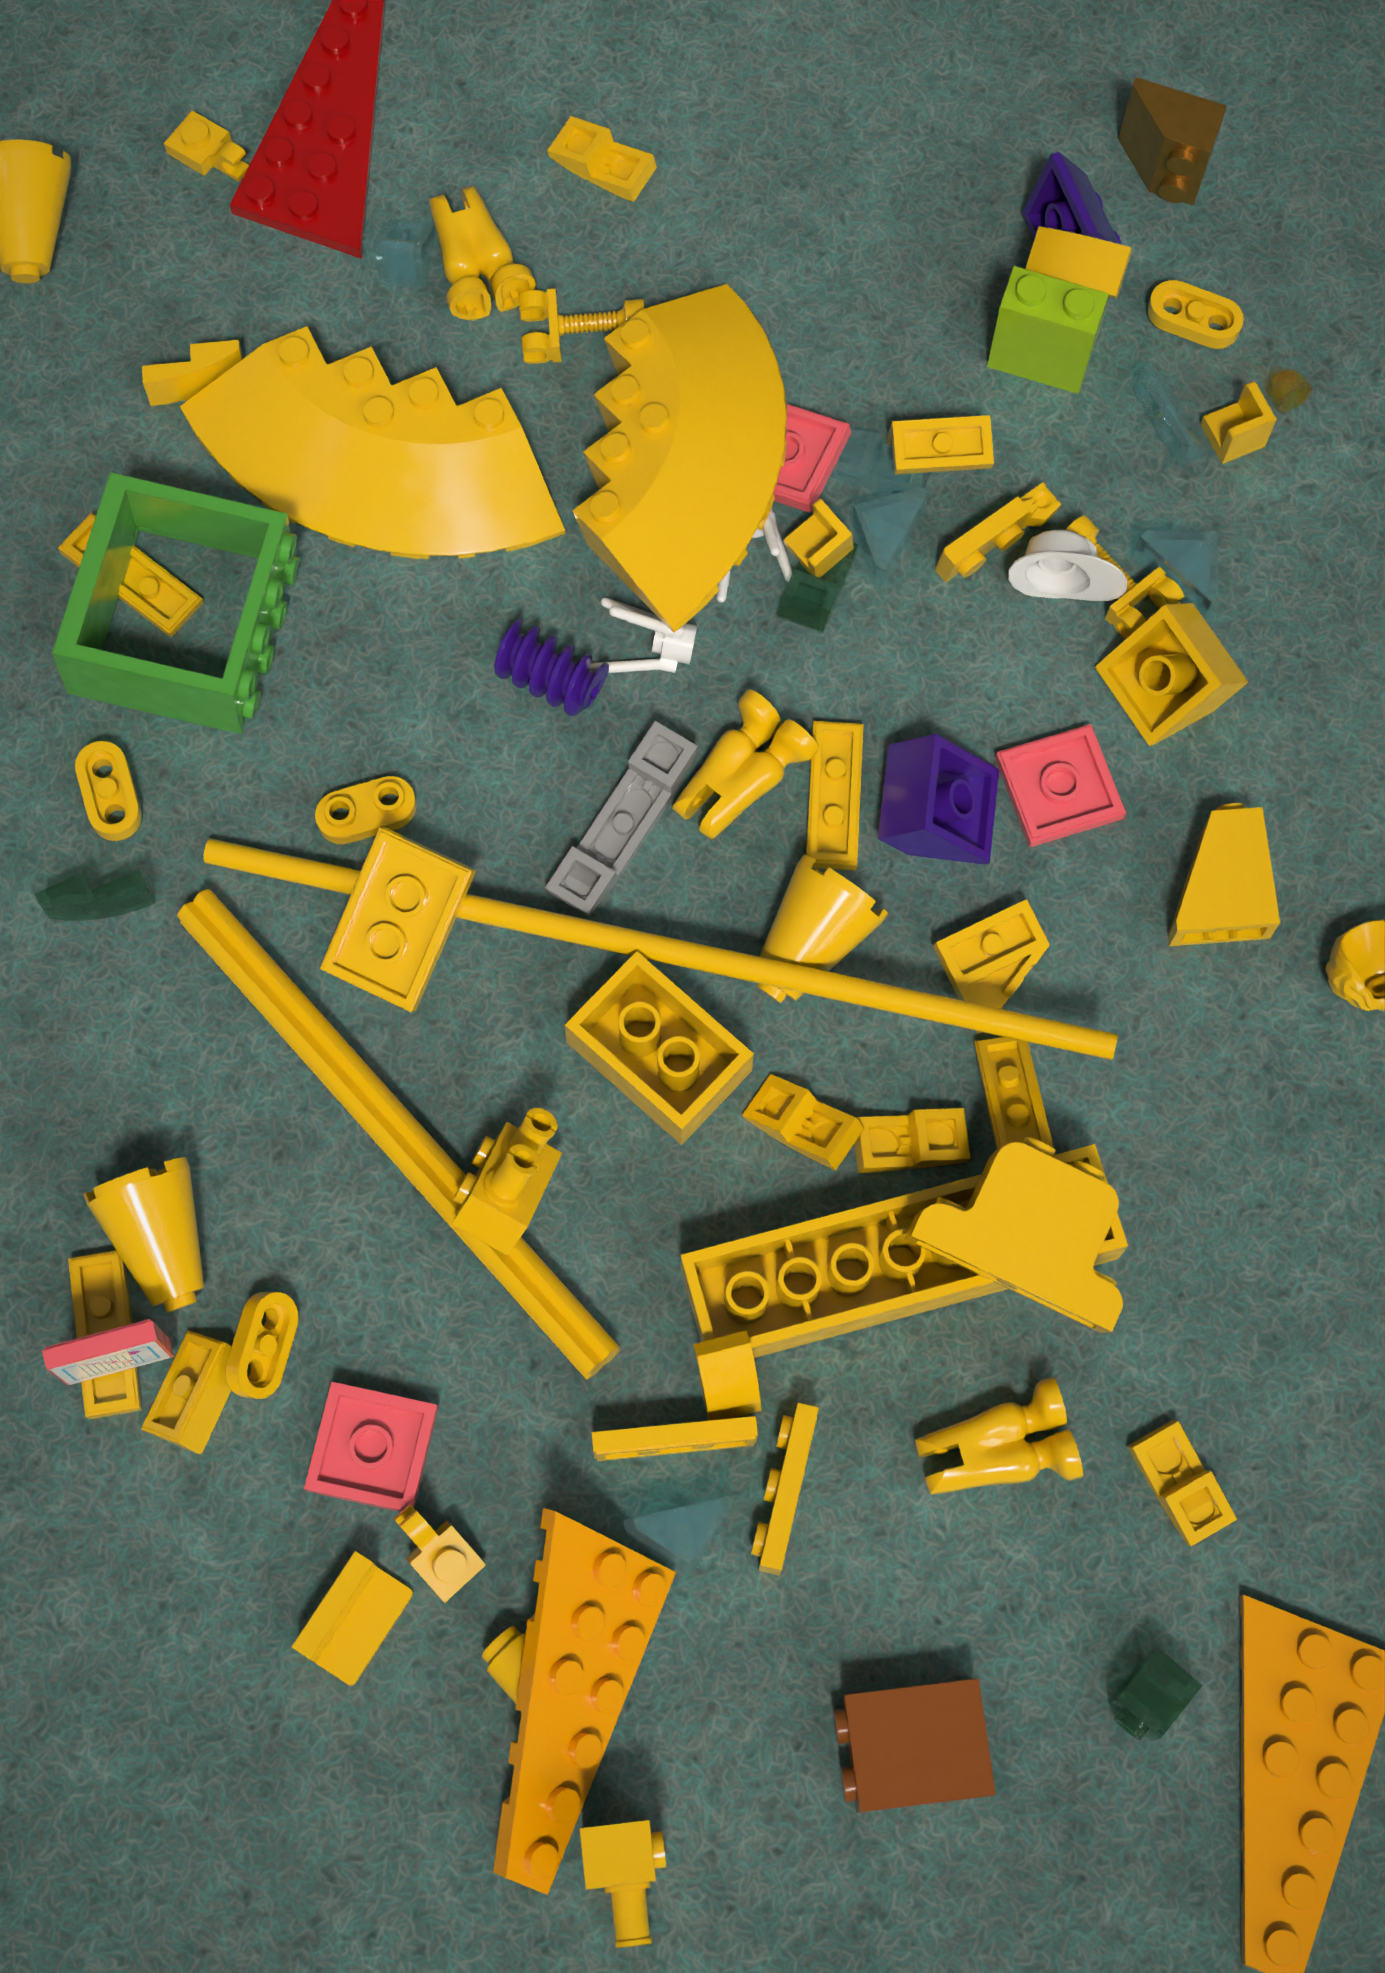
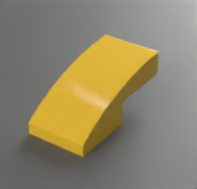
M570 116L547 150L551 159L570 172L632 202L636 200L657 168L653 154L614 142L609 128Z
M1038 226L1025 269L1109 293L1108 297L1117 299L1132 248L1081 234Z
M239 340L190 344L191 361L142 366L143 385L150 405L170 404L193 397L243 359Z
M772 1074L769 1075L742 1114L745 1120L779 1142L835 1171L864 1130V1127L856 1117L817 1101L808 1089Z
M964 1108L913 1110L909 1115L857 1117L864 1127V1130L854 1143L858 1173L936 1167L967 1162L971 1159Z
M746 1330L693 1344L699 1371L698 1378L708 1421L732 1419L762 1411L755 1361Z
M1171 1420L1127 1446L1167 1516L1188 1546L1195 1545L1237 1520L1212 1471L1204 1469L1179 1421Z

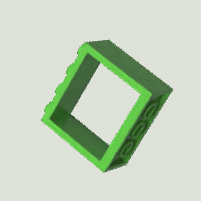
M110 472L52 651L67 694L242 734L247 718L253 719L255 711L259 709L261 691L257 690L256 686L260 673L267 675L271 669L274 645H270L269 642L273 629L281 630L285 621L287 601L282 600L286 585L294 586L297 580L300 557L294 555L297 535L291 534L288 514ZM139 531L258 558L223 678L102 650L119 598L120 584L123 585L131 560L130 552L133 545L135 546Z

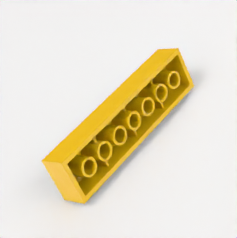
M1095 1144L1054 1155L1055 1159L1070 1166H1073L1075 1161H1081L1104 1172ZM981 1175L680 1255V1270L700 1342L746 1330L751 1342L753 1356L757 1358L1007 1290L1008 1288L904 1239L914 1216L924 1208L935 1204L938 1197L966 1208ZM1104 1176L1103 1181L1108 1184L1106 1176ZM1116 1213L1094 1266L1118 1260L1128 1247L1118 1213Z

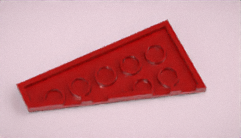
M332 0L229 204L233 215L362 259L363 231L367 211L366 199L375 125V103L379 83L378 71L386 8L385 0Z

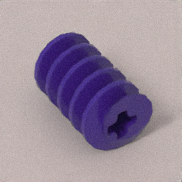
M523 618L513 623L502 639L497 651L494 664L497 677L507 679L512 676V683L517 688H525L529 685L530 694L536 698L546 694V701L552 707H558L564 703V711L569 716H576L591 706L607 678L609 664L603 663L595 672L590 671L591 654H585L575 663L572 661L575 651L574 645L568 644L558 654L555 652L558 641L557 636L554 634L550 635L543 644L538 643L541 631L539 626H533L523 635L521 634Z

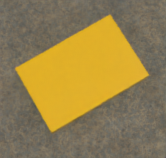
M379 827L320 969L411 1013L416 1011L477 870L386 827Z

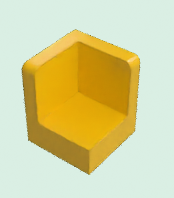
M1253 381L1244 385L1237 403L1203 416L1200 425L1221 463L1224 464L1265 447L1277 419L1258 385Z
M822 499L817 500L812 505L813 515L783 540L784 545L816 581L854 549L853 534Z

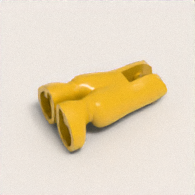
M471 186L461 189L464 210L452 213L444 194L429 199L431 215L440 244L444 273L452 285L447 292L446 302L452 315L464 320L481 319L489 316L491 312V298L486 285L479 279L480 274L488 279L493 299L500 312L518 307L519 294L524 291L535 290L536 286L531 270L522 264L513 263V255L506 239L494 223L476 187Z
M751 689L746 690L738 702L739 712L743 721L742 728L740 730L730 729L720 737L704 764L672 806V809L677 814L687 820L714 793H717L720 799L708 811L699 826V831L711 840L717 837L753 802L775 787L782 780L786 765L810 761L819 750L814 738L802 726L789 719L781 724V718L777 710L762 695ZM774 736L771 745L765 752H757L762 744Z
M1051 1377L1040 1380L1034 1389L1032 1400L1027 1406H1020L1014 1402H1005L965 1421L915 1439L918 1457L943 1454L949 1450L959 1448L964 1463L963 1466L946 1468L941 1472L925 1477L930 1495L987 1485L1027 1482L1034 1479L1040 1470L1045 1468L1052 1469L1065 1480L1071 1481L1082 1478L1081 1458L1070 1430L1055 1433L1038 1442L1028 1443L1024 1440L1028 1434L1037 1431L1053 1430L1067 1425L1063 1398L1055 1378Z

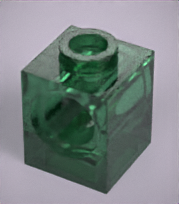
M1156 1648L1146 1655L1109 1701V1704L1118 1711L1114 1720L1123 1730L1139 1741L1144 1736L1153 1741L1162 1738L1201 1689L1202 1685L1161 1649Z

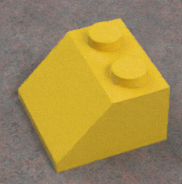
M1193 603L1165 604L1095 666L1149 746L1159 743L1214 712L1248 683L1246 677Z

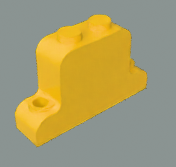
M1025 1137L1023 1143H1009L991 1154L966 1208L938 1197L935 1204L924 1208L914 1216L904 1237L905 1240L1099 1333L1113 1331L1122 1311V1296L1116 1288L1117 1282L1094 1270L1093 1266L1118 1211L1119 1200L1113 1187L1103 1181L1105 1173L1081 1161H1075L1073 1166H1070L1053 1158L1056 1150L1039 1140Z

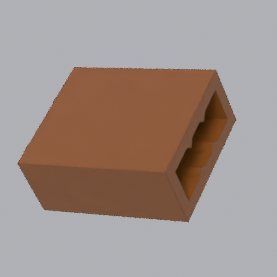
M979 1678L844 1695L841 1698L842 1709L833 1710L837 1744L847 1743L850 1766L841 1767L840 1769L843 1796L845 1802L855 1801L856 1813L996 1795Z

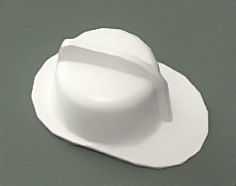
M1050 530L1032 537L1027 546L1025 556L1017 559L1009 568L1008 579L1015 589L1025 595L1088 601H1109L1119 598L1126 592L1128 582L1120 569L1112 563L1098 558L1096 546L1088 538L1068 530Z

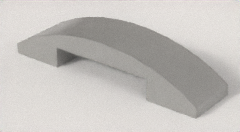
M654 721L629 759V769L577 848L571 847L546 885L545 890L589 917L617 883L659 821L698 751V746Z

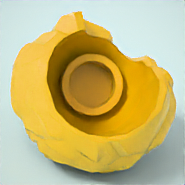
M1385 919L1364 922L1350 928V930L1337 937L1331 950L1330 961L1325 969L1332 992L1363 1011L1376 1009L1385 1011Z

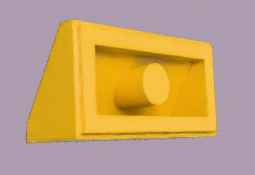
M188 1330L141 1430L194 1453L202 1454L231 1392L226 1380V1364L232 1346Z

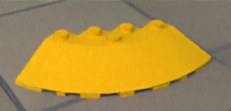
M728 284L641 309L604 337L618 376L593 395L609 432L583 451L596 485L600 490L572 510L587 545L673 633L678 631L708 604L719 592L718 584L728 574L733 565L739 567L747 556L746 547L756 529L762 530L775 500L773 492L778 481L780 468L784 466L787 448L785 438L786 412L788 410L786 391L777 357L764 329L748 305Z
M308 326L262 344L180 406L199 442L210 456H213L217 463L229 473L230 478L235 483L261 500L268 509L287 513L289 521L293 524L297 522L306 528L328 536L329 540L351 547L358 545L373 550L390 552L391 556L429 559L430 556L458 555L460 559L476 557V553L493 552L502 549L508 552L530 547L566 534L523 428L502 388L456 406L437 367L391 385L372 346L327 365Z

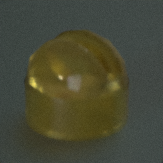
M1292 369L1278 371L1270 381V398L1283 413L1301 406L1312 392V386L1305 377Z

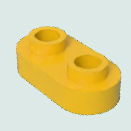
M1168 280L1157 285L1151 294L1147 310L1149 319L1157 328L1213 349H1222L1232 345L1237 340L1244 321L1242 310L1234 301L1178 280ZM1174 307L1178 310L1179 313L1172 314L1167 312L1164 308ZM1209 324H1219L1224 330L1212 329Z
M107 741L90 743L79 752L75 761V771L88 819L100 837L109 841L127 839L138 830L142 820V812L129 764L124 753L117 745ZM100 767H112V772L109 776L104 778L96 776V772ZM112 812H125V816L120 822H108V817Z
M386 776L327 794L316 807L315 820L321 835L325 839L335 844H348L375 836L379 827H386L390 830L404 827L415 815L416 799L412 787L405 780L399 777ZM388 794H394L398 797L397 802L390 806L382 804L381 799ZM343 808L349 811V815L345 819L336 820L332 818L333 812L337 809Z
M267 1291L256 1293L249 1298L243 1308L226 1364L227 1383L230 1389L240 1397L266 1398L272 1395L281 1383L299 1318L294 1301L284 1293ZM264 1312H265V1313H266V1322H265V1324H264V1326H263V1325H262V1319H263V1315H264ZM250 1364V1366H251V1372H250V1375H249V1377H248V1376H247V1369H248V1365Z

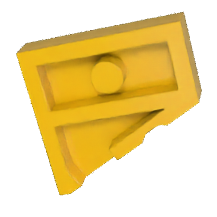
M1026 899L936 942L933 948L959 1000L1001 1009L1050 944Z

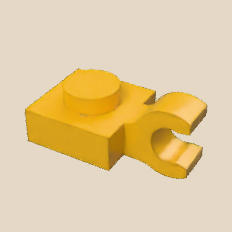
M193 110L164 142L167 154L203 176L212 167H215L239 182L249 167L247 163L241 161L246 154L245 150L232 142L229 131Z
M411 1504L393 1518L417 1546L405 1559L444 1603L486 1566L448 1521L434 1531Z

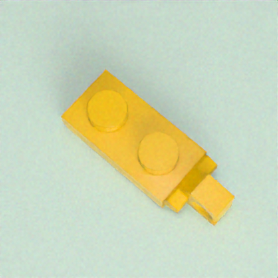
M1042 482L1023 497L1019 498L1017 496L945 547L935 566V571L945 582H948L959 573L963 578H967L986 562L987 559L984 556L996 546L1000 551H1005L1023 536L1024 531L1022 529H1025L1027 525L1042 527L1057 513L1061 503Z

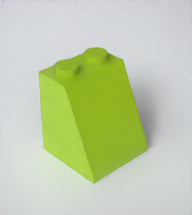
M1014 266L1000 305L987 367L1079 394L1106 312L1109 293Z

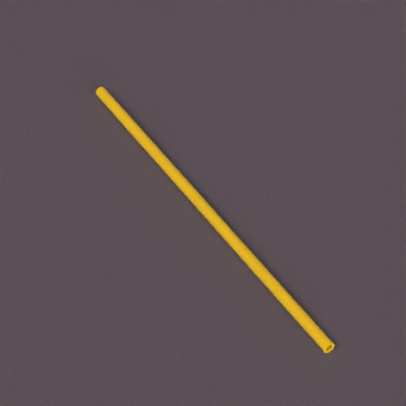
M211 838L207 841L203 854L206 864L351 895L361 872L360 870ZM466 894L456 917L630 956L638 951L648 960L1109 1060L1114 1058L1119 1035Z

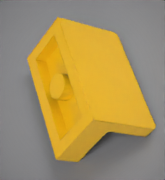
M990 415L892 421L887 434L888 446L892 445L894 475L990 469L994 465Z
M355 1551L292 1645V1648L347 1685L353 1686L413 1597V1591Z

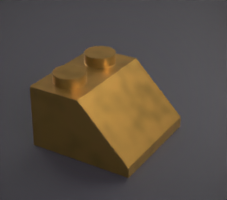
M1135 77L1118 140L1149 192L1158 194L1161 198L1171 203L1183 202L1194 206L1227 105Z

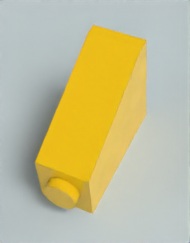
M1230 803L1211 811L1202 829L1168 933L1169 946L1261 940L1272 937L1280 924L1263 807L1246 808V805L1242 803Z

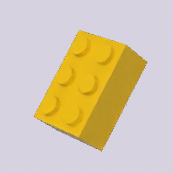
M638 951L565 1024L567 1044L680 1145L700 1127L752 1072L754 1053Z

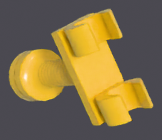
M547 289V292L528 290L520 293L519 310L521 320L531 322L543 321L549 318L550 334L532 332L521 337L524 362L528 364L546 363L550 360L562 362L560 337L565 332L566 334L570 332L571 334H574V332L578 334L579 331L581 333H584V331L588 333L589 331L598 332V330L603 332V329L604 331H608V329L609 331L615 330L641 309H644V299L624 300L623 308L618 310L617 313L616 311L612 313L608 311V313L603 312V314L598 312V315L597 313H593V315L592 313L588 315L584 313V315L579 314V316L571 314L570 316L565 315L563 317V315L558 314L556 289Z
M1086 515L1079 517L1065 529L1088 538L1096 546L1098 558L1112 563L1123 572L1128 580L1126 592L1109 607L1105 619L1114 625L1116 631L1124 639H1127L1146 622L1145 617L1134 606L1147 595L1150 596L1152 602L1159 609L1165 604H1181L1180 600L1185 597L1183 591L1174 580L1165 576L1166 572L1160 566L1139 583L1134 582V579L1127 575V572L1119 564L1117 565V562L1114 561L1110 554H1107V551L1099 543L1097 544L1096 536L1099 533V528Z

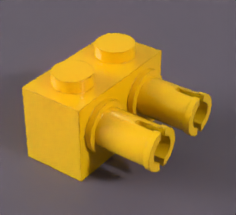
M542 1108L530 1109L519 1128L506 1122L495 1140L486 1135L471 1161V1164L479 1168L476 1175L468 1172L453 1197V1201L459 1203L460 1207L451 1225L507 1256L527 1229L562 1155V1152L547 1144L549 1139L556 1133L554 1131L558 1128L557 1121L550 1112Z
M650 1820L580 1828L585 1888L587 1890L604 1887V1893L611 1894L616 1938L615 1948L652 1944L648 1922L646 1888H651V1882L656 1881L655 1869L666 1868L663 1832H651Z

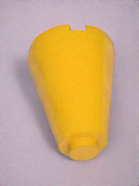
M32 140L0 141V269L3 273L10 275L12 281L22 284L39 282L40 276H44L50 271L71 175L70 155L63 151L62 158L53 155V145Z
M803 855L797 863L759 957L830 971L883 923L888 916V912L885 909H874L871 911V908L876 903L872 897L829 867L824 873L818 869L812 870L811 867L816 859ZM759 983L756 985L757 988L780 1004L786 996L796 1001L804 994Z
M186 1157L165 1161L164 1165L166 1168L156 1171V1168L148 1169V1167L96 1186L92 1188L93 1191L83 1194L86 1204L151 1305L154 1307L164 1304L166 1313L198 1302L194 1292L204 1288L191 1171Z

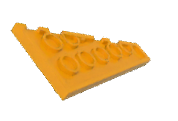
M543 1508L540 1528L547 1531L543 1560L536 1559L533 1581L539 1583L535 1614L527 1620L515 1710L521 1711L518 1741H511L508 1763L514 1765L510 1796L502 1802L493 1873L548 1895L676 1572L556 1511Z
M1242 1595L1240 1596V1617H1242V1647H1240V1669H1242V1706L1240 1707L1241 1852L1243 1867V1891H1241V1964L1262 1973H1304L1385 1714V1650Z

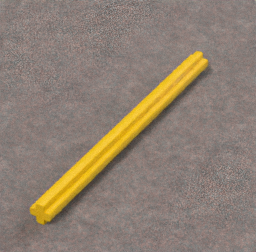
M210 889L199 892L193 902L184 904L177 914L184 928L583 1377L588 1380L605 1364L610 1362L620 1351V1346L522 1237H520L507 1256L451 1225L460 1207L459 1203L453 1201V1197L466 1174Z

